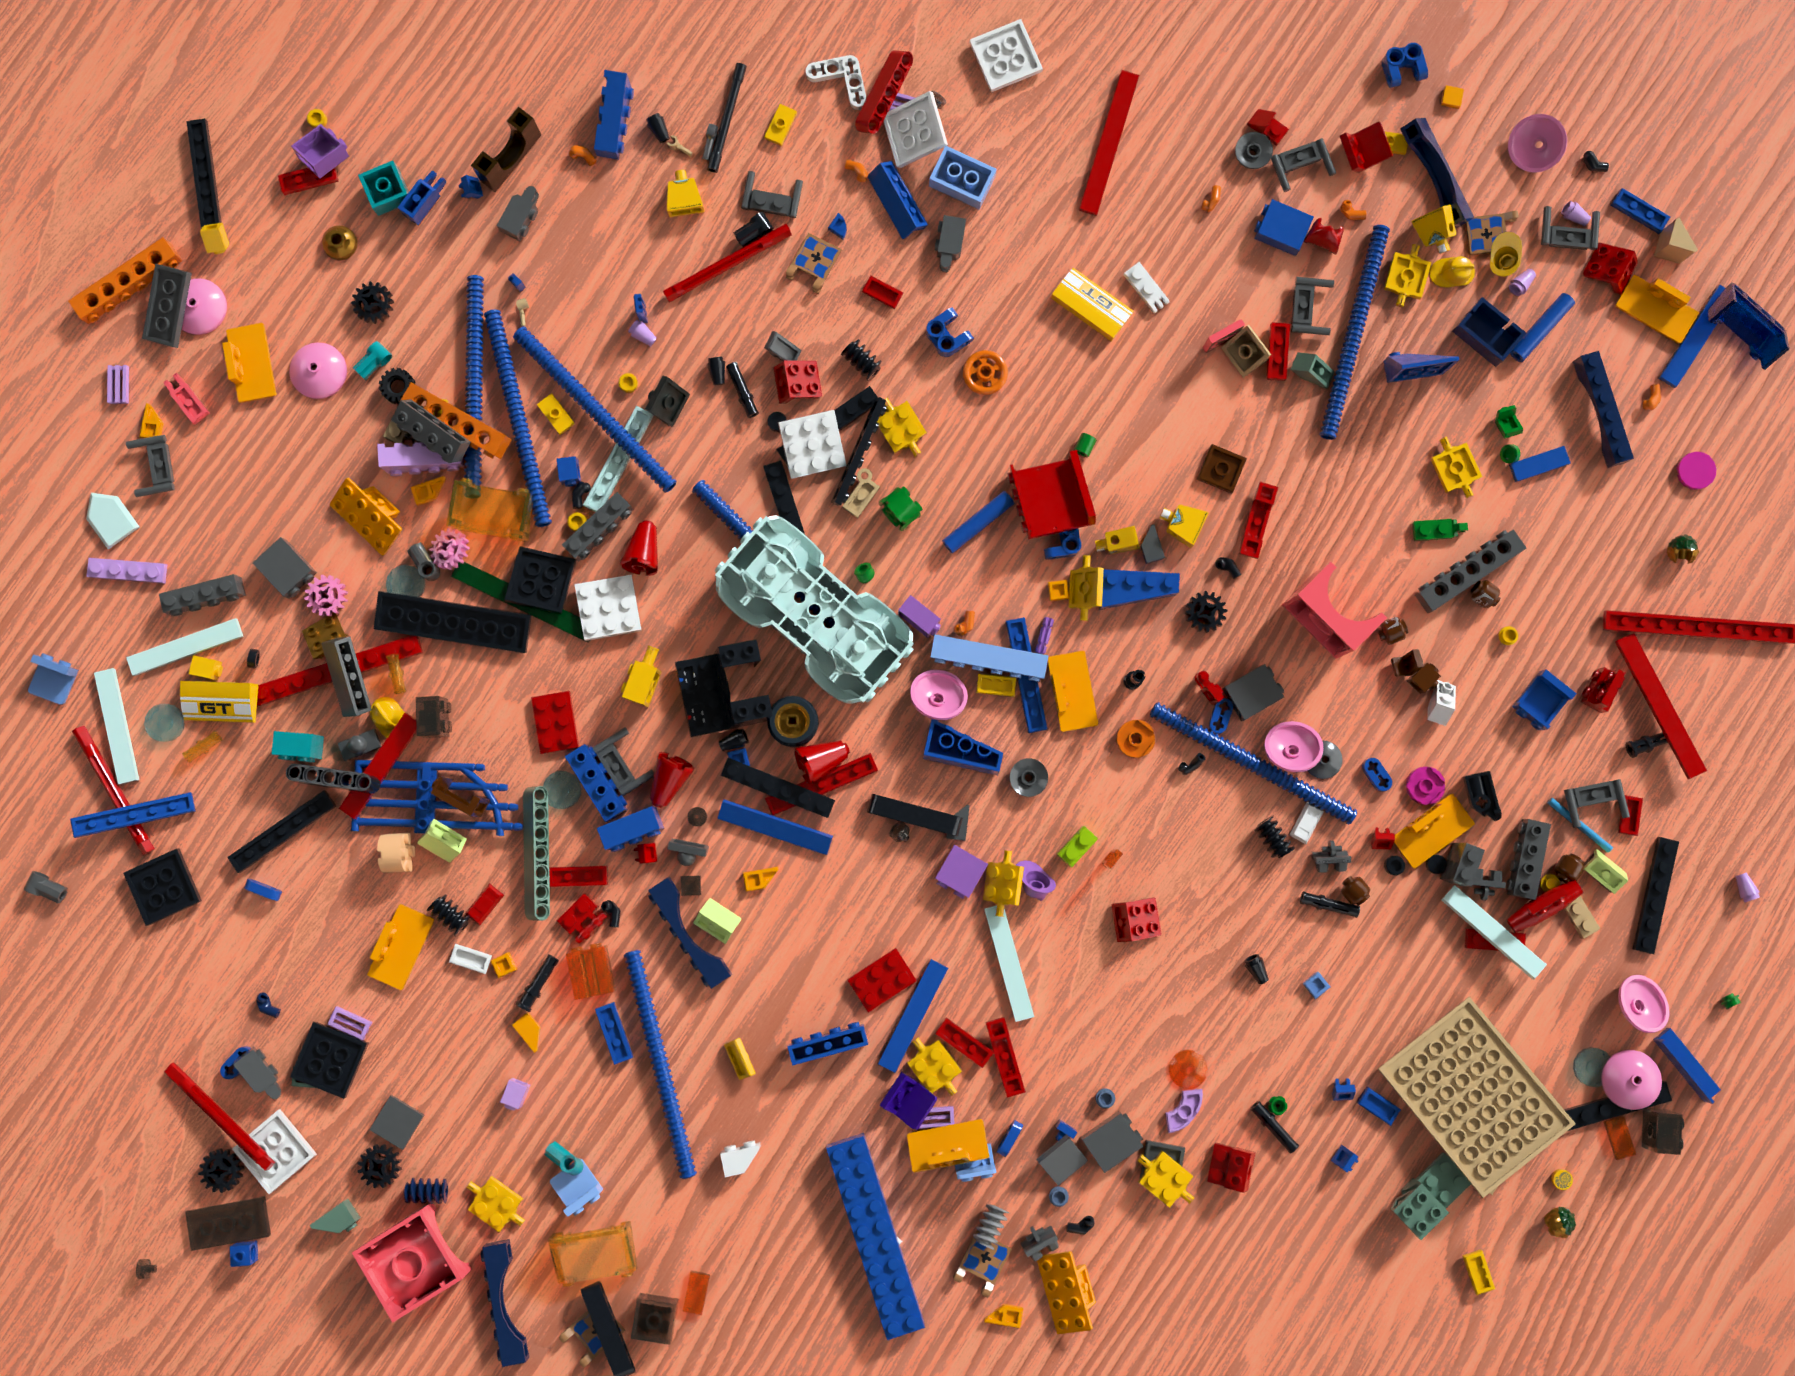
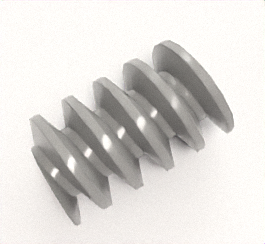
M986 1204L989 1212L982 1213L986 1219L979 1220L983 1227L977 1226L976 1229L980 1234H973V1237L977 1240L976 1242L994 1250L991 1243L998 1242L994 1235H1001L997 1228H1004L1000 1221H1007L1003 1214L1009 1212L995 1205Z

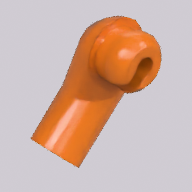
M847 159L845 169L855 171L857 181L866 182L868 171L864 165Z
M1659 384L1650 386L1651 397L1649 400L1642 402L1644 410H1654L1660 403Z

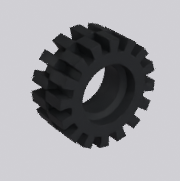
M391 368L390 372L387 370L385 371L386 375L381 376L382 381L379 380L381 385L379 390L388 401L399 405L411 382L415 384L416 382L404 369L397 368L395 370ZM395 380H402L405 384L403 391L400 393H394L391 390V384Z

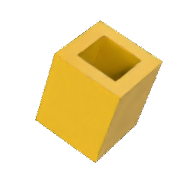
M223 223L204 225L200 230L207 253L221 254L225 252L229 246V241Z
M193 655L188 674L218 681V677L221 676L223 671L222 662Z

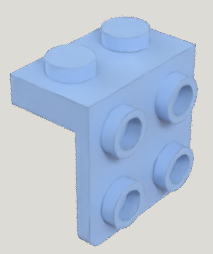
M987 1143L990 1156L988 1159L955 1165L957 1179L967 1182L973 1180V1177L981 1176V1178L993 1177V1174L996 1173L991 1143Z
M583 1159L581 1160L584 1166L579 1175L573 1176L561 1171L550 1180L551 1186L566 1206L563 1211L567 1217L571 1214H574V1216L584 1210L583 1205L587 1202H590V1204L594 1203L600 1198L599 1194L603 1190ZM574 1162L569 1165V1169L573 1168Z

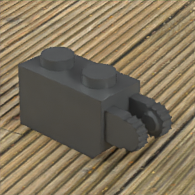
M534 186L527 187L522 196L518 194L512 196L497 224L500 232L518 241H521L522 237L527 235L529 224L536 219L538 214L536 203L539 194Z
M944 215L943 221H939L938 232L941 235L940 240L936 239L935 251H938L937 257L940 258V269L944 273L949 272L952 260L960 258L966 225L965 218Z
M253 1046L237 1058L233 1065L254 1092L261 1093L265 1091L270 1098L277 1099L281 1095V1089L276 1082L278 1071L273 1064H267L264 1060L266 1056L260 1048L256 1050Z

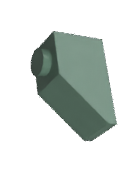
M1300 352L1297 353L1291 370L1298 377L1327 389L1335 372L1316 354Z
M346 1199L313 1222L310 1227L340 1233L343 1230L349 1232L357 1226L356 1221L361 1217L349 1199Z

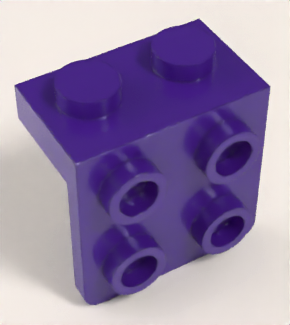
M901 1072L885 1095L880 1106L895 1114L913 1130H918L936 1103L937 1097L915 1079Z

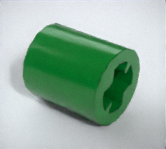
M1081 433L1074 450H1077L1078 455L1088 458L1097 440L1089 434Z

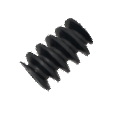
M858 339L851 342L842 351L841 355H845L846 361L851 360L850 364L852 366L856 365L857 371L862 370L861 375L867 376V381H870L880 371L882 361L879 360L875 363L876 355L869 357L871 350L864 352L866 345L864 344L859 347L860 340Z
M1272 815L1259 823L1254 831H1261L1262 833L1258 837L1266 838L1263 845L1270 844L1267 851L1274 850L1271 857L1281 858L1293 851L1295 847H1288L1291 843L1290 840L1283 841L1287 835L1285 833L1279 834L1282 831V827L1275 828L1278 821H1271L1274 817Z
M445 894L438 897L428 907L427 911L432 910V916L438 915V922L444 920V927L450 925L448 928L449 932L456 930L454 933L456 937L467 927L470 916L468 915L463 918L464 910L457 912L458 905L451 907L453 900L451 899L446 902L447 895Z

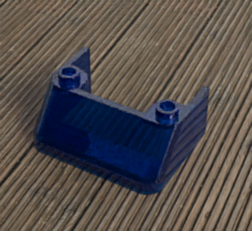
M1733 282L1723 290L1708 310L1709 322L1714 324L1717 322L1719 324L1724 323L1749 345L1750 356L1755 360L1759 359L1764 370L1790 349L1785 328Z

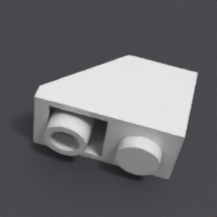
M1437 680L1439 683L1434 688L1428 705L1427 720L1446 726L1455 711L1456 686Z
M748 1141L743 1143L744 1146L737 1148L736 1145L724 1147L720 1155L725 1177L745 1173L761 1147L760 1142Z

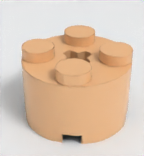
M395 833L381 835L377 847V852H381V858H378L381 872H411V859L415 857V846L411 845V834Z

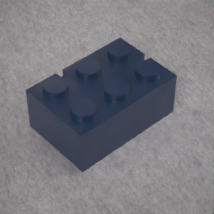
M1483 297L1474 304L1465 317L1452 330L1454 334L1495 367L1505 360L1526 335V332L1514 322L1504 330L1502 327L1510 319Z

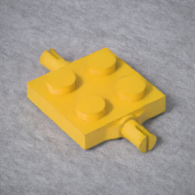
M1412 244L1410 254L1404 255L1395 252L1392 257L1384 290L1398 295L1396 306L1404 307L1406 297L1420 300L1424 292L1432 262L1422 260L1417 256L1420 248L1417 244Z
M886 398L885 400L888 404L886 407L887 411L877 421L880 430L894 453L909 447L914 457L917 456V453L919 455L921 451L917 447L916 442L927 434L926 430L908 401L893 407L889 398Z
M1447 437L1440 439L1439 441L1444 451L1430 458L1445 492L1462 488L1466 498L1473 496L1474 494L1469 485L1473 481L1480 479L1482 474L1467 442L1451 447Z
M1083 555L1082 567L1077 570H1070L1069 608L1080 609V621H1088V609L1102 607L1104 568L1090 567V555Z
M1004 850L1003 862H988L983 900L992 901L997 904L995 916L1004 917L1005 905L1019 906L1024 867L1011 863L1012 851Z
M919 1037L913 1040L912 1043L917 1048L918 1053L907 1064L928 1091L933 1093L939 1088L945 1087L950 1096H953L957 1090L951 1081L962 1072L960 1067L939 1039L928 1046H924Z
M1162 1150L1151 1162L1142 1154L1139 1156L1140 1158L1137 1159V1162L1145 1167V1171L1138 1183L1169 1208L1179 1197H1182L1189 1204L1192 1202L1191 1200L1194 1197L1186 1191V1187L1194 1177Z
M493 1176L481 1188L472 1181L466 1187L476 1194L468 1210L496 1231L500 1232L510 1220L520 1227L525 1219L516 1214L523 1198Z

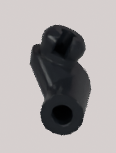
M1592 151L1584 153L1583 161L1588 170L1608 171L1609 163L1599 162Z
M579 482L572 491L573 509L583 508L582 495L584 492L588 493L590 491L589 483Z
M1224 557L1216 560V568L1229 571L1233 579L1242 575L1234 560Z
M1198 753L1188 765L1182 762L1178 767V771L1182 772L1183 775L1190 774L1200 767L1206 759L1205 756Z
M611 900L604 901L601 904V908L610 915L609 927H619L620 908Z
M1085 1216L1078 1224L1068 1222L1067 1232L1081 1235L1086 1234L1093 1228L1095 1224L1094 1218L1092 1216Z

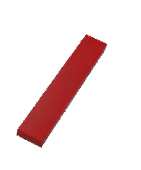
M404 713L363 773L377 777L381 784L422 723L408 713ZM350 791L338 809L351 818L357 819L374 793Z
M869 753L830 770L814 783L807 784L804 781L797 785L823 795L877 772L878 769L872 754ZM773 796L765 798L772 816L796 806Z

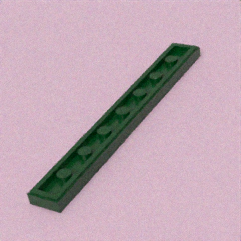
M466 562L458 563V568H455L451 575L452 578L505 602L509 583ZM505 602L584 640L580 617L564 609L561 615Z

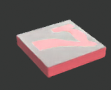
M1240 319L1209 336L1203 346L1205 353L1224 344L1239 333L1245 326L1243 320Z

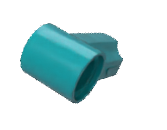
M378 341L368 347L367 354L353 367L365 380L379 367L386 365L392 358V354Z
M554 1141L545 1149L544 1155L558 1165L563 1172L573 1176L579 1175L582 1172L584 1166L582 1160L575 1157L558 1142ZM574 1161L573 1168L569 1169L570 1163Z

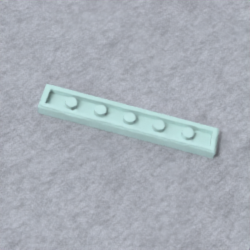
M636 406L624 429L636 439L635 442H640L654 415ZM618 443L615 444L583 503L584 507L594 512L599 510L609 500L631 459L630 455H627L626 451H623L622 447L618 446Z
M235 618L126 658L132 675L136 676L244 636L239 621Z
M111 668L95 672L94 676L117 782L121 785L139 780L116 669Z
M1456 885L1441 899L1532 980L1547 965Z
M996 905L984 910L1015 1022L1032 1018L1034 1014L1005 909L1004 917L995 916Z

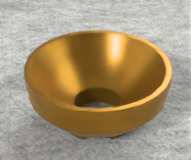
M333 226L323 235V249L332 259H348L357 249V237L345 226ZM340 235L342 236L341 243L333 244V236Z

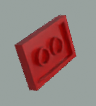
M564 691L531 697L540 754L579 748L571 692Z
M896 948L847 979L867 1012L872 1011L917 981Z

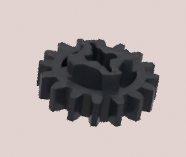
M369 281V286L363 283V289L356 288L358 294H352L355 301H352L351 304L355 307L353 311L358 314L361 320L364 318L366 323L372 320L376 324L377 319L383 322V316L390 317L387 312L388 310L393 311L390 304H394V300L391 299L393 295L386 286L381 287L379 282L374 286ZM381 294L384 296V302L381 300ZM361 303L365 305V312L362 310Z
M1204 591L1203 596L1198 592L1196 598H1190L1192 604H1186L1189 610L1185 614L1190 615L1187 622H1193L1192 628L1198 626V632L1203 628L1205 633H1208L1210 628L1212 631L1217 630L1216 625L1218 627L1223 625L1220 620H1226V617L1223 616L1224 613L1228 612L1227 609H1223L1226 603H1220L1221 596L1215 598V592L1208 595V592ZM1207 600H1210L1215 604H1210L1207 602ZM1197 603L1198 610L1194 613V607ZM1213 609L1208 615H1199L1204 610ZM1218 611V617L1215 621L1214 615L1215 612ZM1198 620H1203L1206 624H1202Z
M378 1144L373 1146V1150L369 1147L366 1149L367 1154H361L360 1157L363 1161H359L358 1165L362 1166V1168L358 1170V1173H363L361 1180H368L367 1186L373 1183L374 1188H377L379 1184L384 1188L387 1183L390 1185L394 1182L393 1179L399 1177L396 1172L402 1170L398 1166L402 1159H396L399 1153L393 1154V1147L386 1149V1144H383L379 1148ZM377 1153L384 1154V1155H386L387 1157L380 1156V1154H377ZM381 1163L383 1166L378 1169L377 1166Z
M220 1148L216 1152H210L209 1156L203 1158L206 1163L199 1165L200 1168H203V1171L199 1172L198 1175H203L204 1178L200 1182H207L206 1189L213 1187L212 1192H216L219 1189L220 1193H223L226 1189L229 1191L233 1189V1185L240 1183L237 1178L243 1177L239 1170L244 1169V1166H239L241 1160H236V1153L230 1155V1149L223 1152V1149ZM220 1168V1170H223V1171H224V1170H227V1171L223 1173V1172H221V1171L219 1172V1171H215V1170H217V1169Z

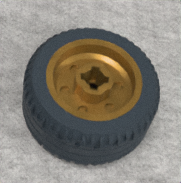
M787 696L779 699L771 707L773 716L767 720V725L772 737L780 744L788 747H799L808 743L816 734L818 715L813 705L806 699L798 696ZM791 718L796 719L795 725L790 724Z

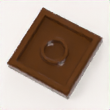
M1211 444L1197 480L1232 494L1247 458Z

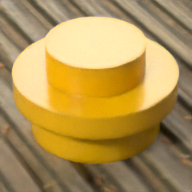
M1506 626L1499 631L1498 637L1502 644L1509 646L1517 642L1518 632L1515 628Z
M1553 874L1544 875L1540 880V887L1544 892L1560 885V880Z

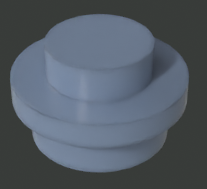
M1100 1089L1096 1094V1102L1102 1108H1110L1115 1102V1095L1110 1089Z
M1057 1186L1051 1189L1049 1199L1054 1206L1061 1207L1068 1202L1069 1195L1065 1188Z

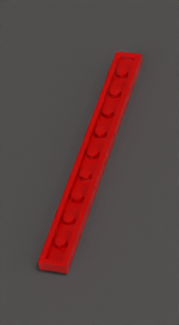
M1609 610L1604 611L1603 630L1795 644V624Z
M411 635L356 653L360 671L363 673L421 654L423 650L419 637ZM327 663L258 685L257 707L332 683Z

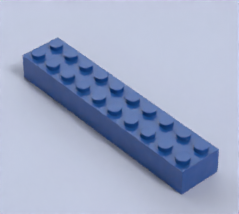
M861 1133L828 1144L826 1147L886 1339L890 1340L925 1328L921 1309L865 1134Z

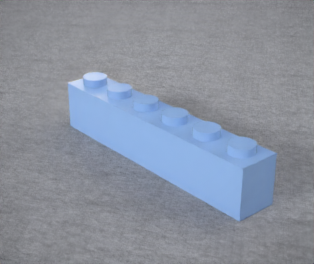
M935 634L930 657L935 659V663L945 664L946 661L953 662V666L964 668L965 665H970L973 670L983 671V668L991 669V673L1002 675L1003 671L1010 673V677L1021 678V675L1029 676L1028 680L1040 682V679H1045L1049 656Z

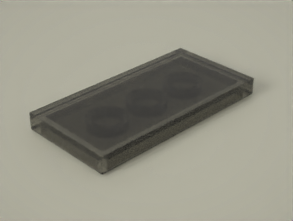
M265 1196L185 1211L191 1251L271 1236Z

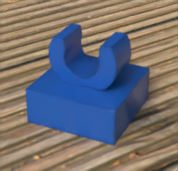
M468 175L461 177L462 183L459 184V188L464 190L461 197L478 199L483 196L479 178Z
M1349 1078L1345 1079V1085H1340L1339 1079H1336L1332 1092L1333 1101L1353 1100L1356 1093L1355 1085H1350Z
M1060 1119L1055 1125L1060 1130L1055 1137L1058 1141L1066 1134L1072 1139L1077 1134L1076 1129Z
M1341 1145L1331 1161L1348 1172L1353 1170L1351 1167L1354 1162L1358 1163V1156Z

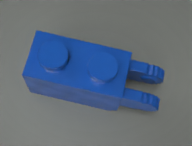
M431 171L424 180H418L397 207L406 218L416 225L421 223L439 199V193L446 184V180L440 178L433 187L431 186L437 176V173Z

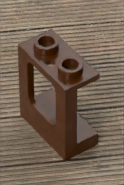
M440 776L433 782L431 794L469 816L482 817L491 801L485 796L474 795L471 801L468 802L450 792L448 789L454 780L451 777Z

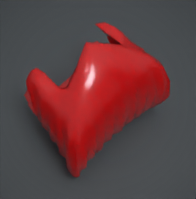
M1318 218L1313 223L1303 242L1319 245V247H1323L1336 255L1344 228L1340 226L1339 229H1333L1332 226H1323L1321 224L1322 218Z

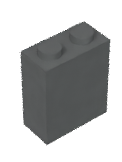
M282 537L253 562L255 567L286 598L295 597L304 584L313 581L314 575L317 573L299 552Z
M1265 664L1222 688L1227 698L1232 702L1233 708L1241 721L1248 719L1284 698L1282 686L1279 683L1276 684L1273 679L1274 673L1269 666L1266 667Z
M1453 843L1446 860L1447 867L1441 874L1440 879L1457 886L1472 887L1485 850L1468 843Z
M1120 1111L1081 1136V1139L1104 1173L1143 1147L1140 1142L1143 1140L1137 1129L1135 1131L1132 1130L1130 1127L1131 1120L1126 1113L1122 1115Z

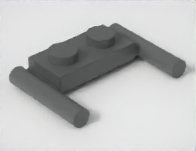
M1323 138L1271 156L1273 166L1284 192L1291 190L1285 173L1319 162L1321 159L1324 161L1329 176L1336 174Z
M748 171L741 205L742 209L796 218L803 185L802 180H796L793 197L790 198V196L754 189L752 191L755 172Z
M1544 207L1541 245L1581 250L1598 249L1599 211L1592 212L1590 230L1550 226L1552 207Z
M1296 277L1291 332L1330 335L1331 328L1311 325L1315 286L1333 288L1334 280Z
M165 435L126 442L128 449L147 446L153 486L134 490L136 497L175 490L169 447L166 444L167 439Z
M626 727L593 747V750L622 796L654 777V772L651 769L635 779L614 746L615 742L629 734Z
M1621 779L1564 790L1573 828L1581 827L1577 811L1578 807L1618 800L1622 818L1630 817Z

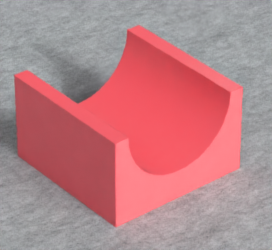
M1330 562L1313 573L1282 606L1336 659L1355 651L1387 617L1381 612L1365 621H1354L1340 615L1332 606L1328 596V582L1331 574L1337 568Z
M428 1203L352 1252L392 1323L459 1282L472 1270L469 1262L464 1263L459 1260L443 1239L436 1222V1206L434 1203Z

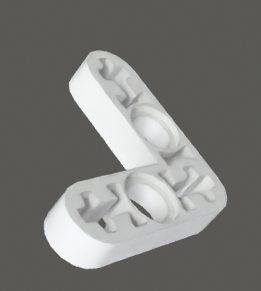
M848 55L813 62L806 67V77L810 82L844 77L851 107L855 110L862 109L866 101V93L859 61L855 56ZM848 62H852L854 73L850 74ZM829 65H835L838 69L835 73H830L827 68ZM821 67H824V75L822 74ZM812 69H815L817 72L816 76H813ZM851 79H858L860 83L857 87H852L849 82ZM857 92L859 95V99L861 100L860 104H857V102L855 101V93Z

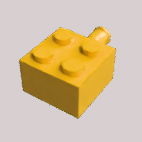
M648 645L643 661L635 660V663L630 665L627 673L630 675L629 679L623 683L621 688L623 698L649 708L662 673L653 666L659 649Z

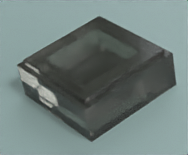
M701 875L681 876V896L701 895Z

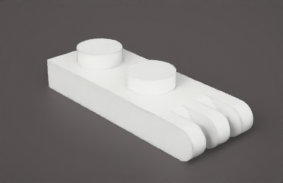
M1140 262L1124 273L1125 278L1154 314L1158 312L1154 304L1159 309H1162L1164 305L1160 300L1166 305L1170 303L1169 299Z

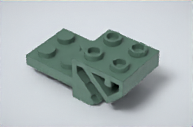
M1442 1152L1416 1179L1412 1178L1402 1188L1401 1192L1403 1195L1395 1199L1390 1209L1418 1239L1422 1240L1449 1214L1446 1208L1471 1183L1454 1162Z

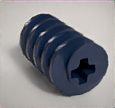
M412 1178L411 1182H407L405 1185V1203H410L411 1200L413 1203H418L420 1200L421 1204H425L427 1200L429 1204H433L435 1201L437 1204H441L443 1201L445 1204L447 1202L448 1184L446 1179H443L442 1184H440L439 1179L436 1178L434 1184H432L431 1178H428L426 1184H424L423 1178H420L418 1184H416L415 1178Z

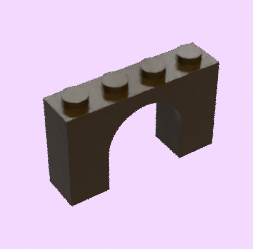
M520 107L507 120L511 134L503 150L494 158L482 151L471 164L479 180L494 192L499 189L541 136L534 118Z

